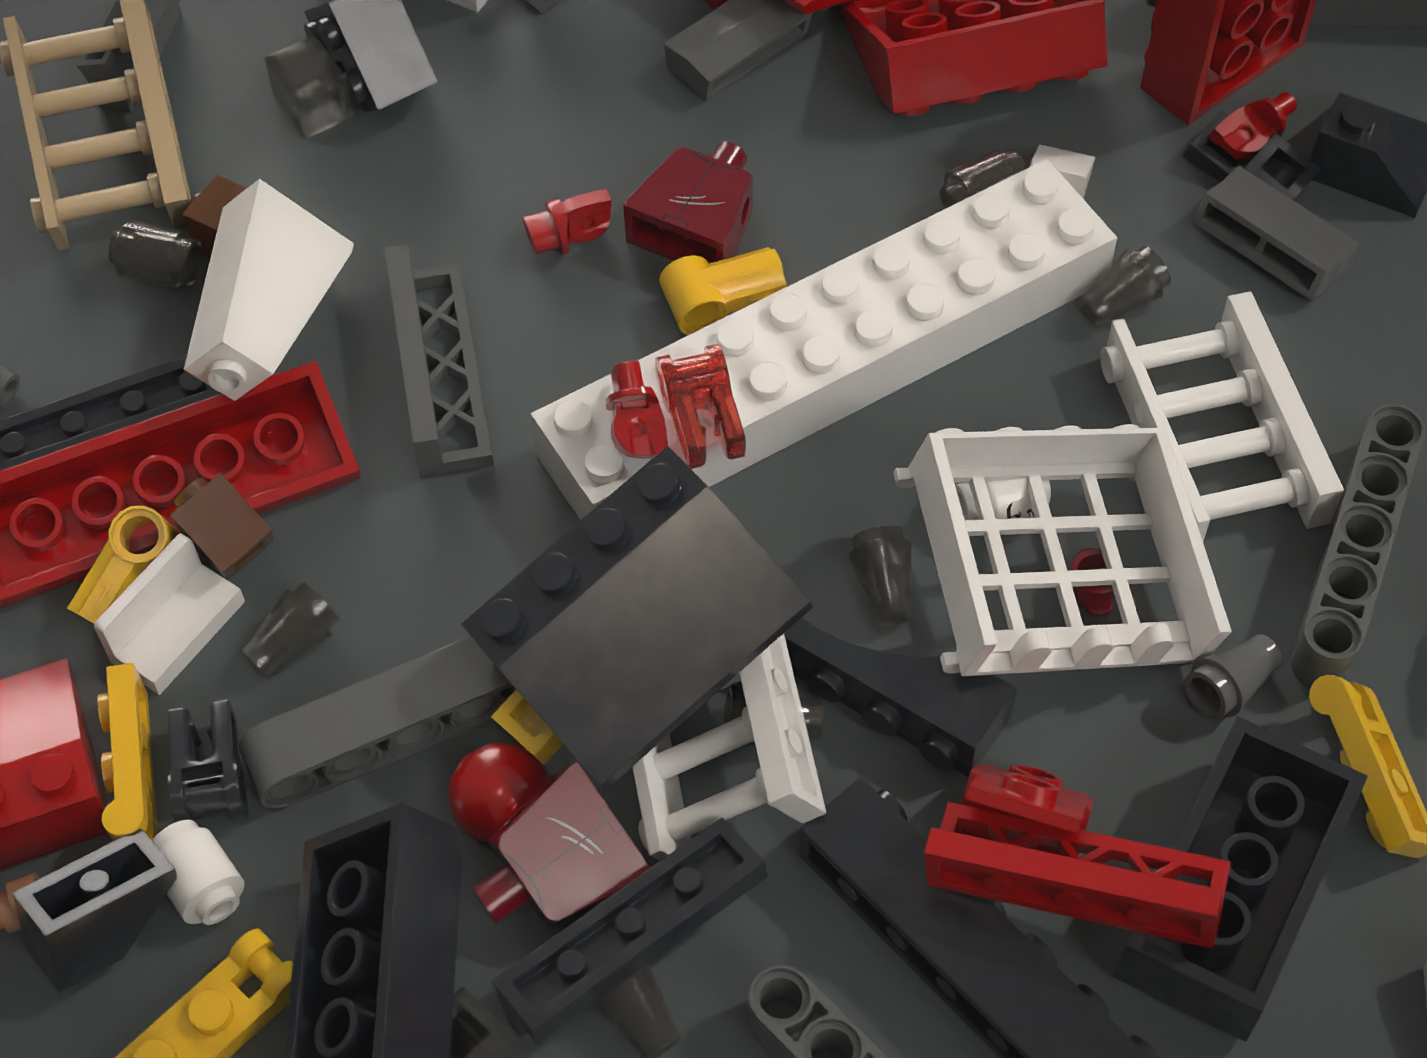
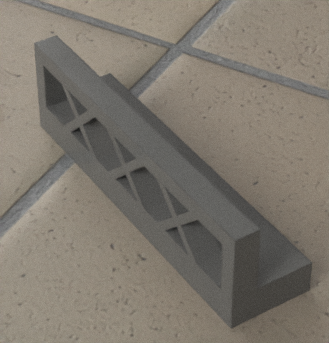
M408 244L385 247L384 252L411 434L420 477L492 466L494 463L460 263L413 270ZM445 285L452 286L453 293L438 310L420 301L417 297L416 290ZM455 311H456L457 321L451 318L452 314H453ZM421 317L428 320L423 326L421 323ZM440 328L460 339L446 357L425 346ZM462 359H464L465 369L458 365ZM428 364L435 368L430 374ZM447 376L468 386V390L453 406L432 394ZM470 407H472L473 418L465 414ZM436 413L443 416V418L438 423L436 419ZM457 424L476 435L478 447L442 453L440 441Z

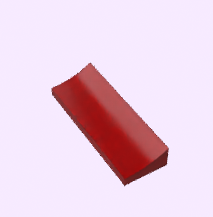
M317 361L270 376L235 401L224 394H219L0 471V608L85 578L109 540L108 531L112 520L120 511L130 506L143 505L154 509L173 526L177 535L181 532L175 527L170 514L178 509L174 500L188 485L200 477L209 482L221 473L258 515L361 478L357 461ZM152 524L143 525L132 533L129 544L133 554H145L155 547L159 538L157 526Z

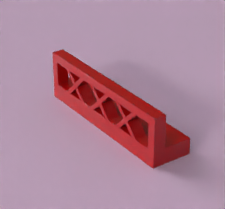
M950 802L947 803L941 828H931L924 851L928 886L1214 949L1231 861L1079 830L1077 834L1035 820ZM962 827L988 833L993 841L959 834L958 829ZM1006 837L1013 838L1016 840L1009 842ZM1040 844L1058 848L1062 855L1032 848ZM1077 852L1083 853V854H1086V855H1084L1083 857L1080 858V856L1077 854ZM1110 859L1126 862L1133 871L1104 865L1103 863ZM1149 868L1158 870L1152 873ZM1180 875H1187L1210 880L1211 885L1207 887L1174 879Z

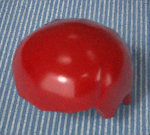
M491 742L468 753L457 766L449 783L448 799L454 822L477 842L489 844L487 840L550 777L548 768L529 751L517 744Z

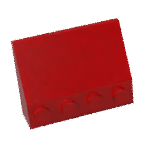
M851 0L839 4L841 15L877 97L894 114L916 116L929 111L932 105L950 101L955 104H970L981 100L983 94L999 90L1024 92L1036 87V82L1053 78L1065 81L1078 80L1088 76L1089 70L1108 66L1105 3L1103 0Z
M1158 0L1157 7L1152 15L1153 27L1149 46L1144 54L1145 65L1140 88L1189 126L1303 46L1316 0Z
M68 658L0 680V870L107 834L102 823V815L108 805Z

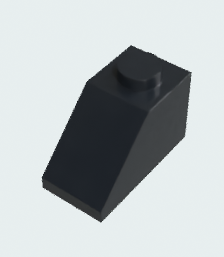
M140 828L12 893L26 950L59 993L125 957L177 879L175 867Z

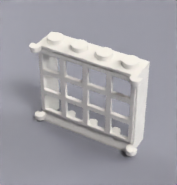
M1125 424L1112 429H1081L1078 426L1071 425L1055 430L1023 431L1018 427H1006L989 432H963L957 428H948L935 433H928L909 467L896 468L893 472L898 488L908 489L916 486L957 646L956 652L942 653L940 656L945 673L961 672V676L1194 663L1198 659L1211 655L1232 632L1166 427L1139 428L1137 425ZM1027 478L1028 493L1035 518L996 519L986 482ZM1129 478L1131 481L1136 482L1145 514L1107 515L1097 479ZM1080 479L1091 516L1052 517L1042 480ZM955 483L970 484L979 520H964ZM1150 529L1162 567L1123 568L1113 531ZM1096 531L1107 569L1067 571L1057 533ZM1040 534L1050 571L1010 573L1000 535ZM969 536H984L994 574L978 573ZM1167 582L1179 621L1140 623L1128 584ZM1112 585L1123 624L1083 626L1072 587ZM1056 588L1066 627L1026 629L1015 589ZM984 591H999L1009 630L993 629Z

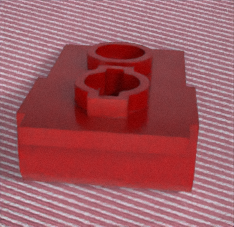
M984 763L983 765L975 764L971 770L961 805L1031 819L1078 834L1079 830L1086 831L1094 799L1089 798L1086 793L1063 787V779L1051 774L1052 772L1019 764H1010L1009 770ZM962 827L958 829L959 834L993 841L988 833ZM1006 837L1009 842L1016 840L1013 838ZM1040 844L1032 848L1062 855L1058 848Z

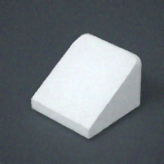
M1039 144L1030 167L1048 159L1084 199L1095 157Z

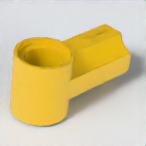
M770 247L710 264L701 256L682 257L666 266L659 278V283L677 325L685 335L695 333L727 317L729 313L739 311L787 287L781 260L775 248L770 249Z
M143 505L130 506L116 515L108 531L109 540L67 609L95 624L99 617L171 543L177 534L173 526L154 509ZM152 524L157 526L159 538L155 547L145 554H133L129 544L132 533L143 525Z

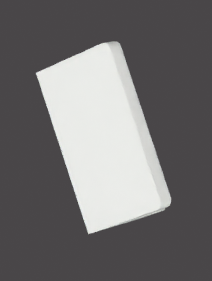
M180 533L99 617L94 624V629L111 663L120 665L133 662L143 684L160 695L243 605L245 600L240 588L201 564L193 541Z

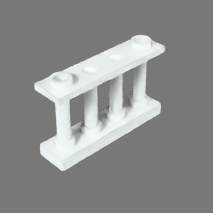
M1251 291L1228 296L1221 322L1216 324L1215 330L1136 347L1124 318L1112 321L1107 346L1103 347L1100 352L1104 377L1108 383L1116 384L1133 425H1137L1139 428L1166 427L1203 542L1210 520L1288 503L1292 508L1297 507L1306 529L1331 524L1344 492L1343 486ZM1221 354L1223 358L1230 359L1237 374V378L1157 395L1146 369ZM1242 402L1246 407H1252L1259 423L1258 428L1178 445L1167 418ZM1265 452L1269 457L1274 456L1282 474V478L1200 496L1188 468Z
M784 634L720 689L722 690L739 681L742 683L747 706L743 708L741 717L673 747L669 734L632 766L642 819L639 822V834L650 856L661 861L689 841L691 835L703 831L721 817L728 820L765 803L802 824L826 814ZM752 741L755 742L760 768L756 770L755 778L684 808L678 774Z

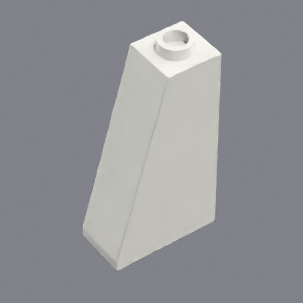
M258 179L222 209L184 370L234 401L273 375L351 255L354 243L276 189Z

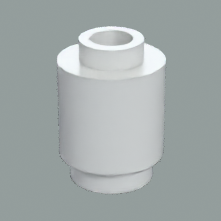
M182 820L169 825L152 839V842L175 867L177 879L167 892V896L186 923L198 924L203 922L205 925L216 924L236 910L240 902L239 897L245 887V882L210 830L199 828L193 820Z

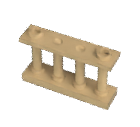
M120 0L123 17L113 19L114 25L32 42L26 41L15 16L3 18L7 40L0 42V58L7 77L15 75L40 196L30 199L32 214L38 232L48 231L58 251L70 248L65 227L66 221L154 203L155 208L166 207L173 226L185 224L182 214L191 200L152 20L145 0ZM120 48L121 53L131 52L134 68L124 70L125 76L40 94L37 93L32 65ZM128 99H131L133 104L142 103L146 120L137 121L136 128L51 146L48 145L43 117ZM138 151H142L144 156L154 155L157 172L147 174L148 180L59 198L54 169Z

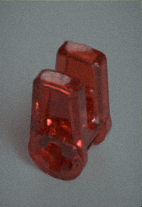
M719 343L705 346L704 353L672 360L670 355L655 357L656 374L662 400L667 412L671 415L686 464L691 469L702 467L706 462V428L700 425L697 410L699 409L708 410L711 413L714 421V435L719 437L724 455L731 460L745 457V433L732 394L725 356Z

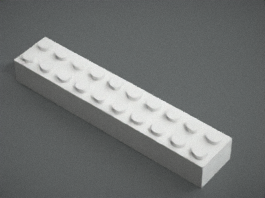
M1046 159L638 360L640 362L644 387H652L659 400L665 419L668 446L710 487L1107 283L1117 236L1052 163ZM611 374L530 413L536 456L580 521L651 460V458L640 459L623 455L615 447L611 439L613 411L607 410L605 405V399L614 393Z

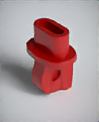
M1282 92L1273 100L1263 98L1251 102L1227 116L1213 129L1208 138L1216 145H1220L1234 159L1249 160L1254 158L1275 133L1280 137L1286 129V121L1297 109L1296 100L1290 93Z
M607 189L574 196L562 202L557 198H553L545 202L546 211L523 217L524 228L535 254L559 248L561 254L566 255L570 253L569 243L593 241L608 230L612 200Z
M627 361L616 364L610 372L614 393L605 399L606 409L613 411L611 439L615 447L627 457L652 459L668 445L665 419L659 400L652 387H644L639 361Z

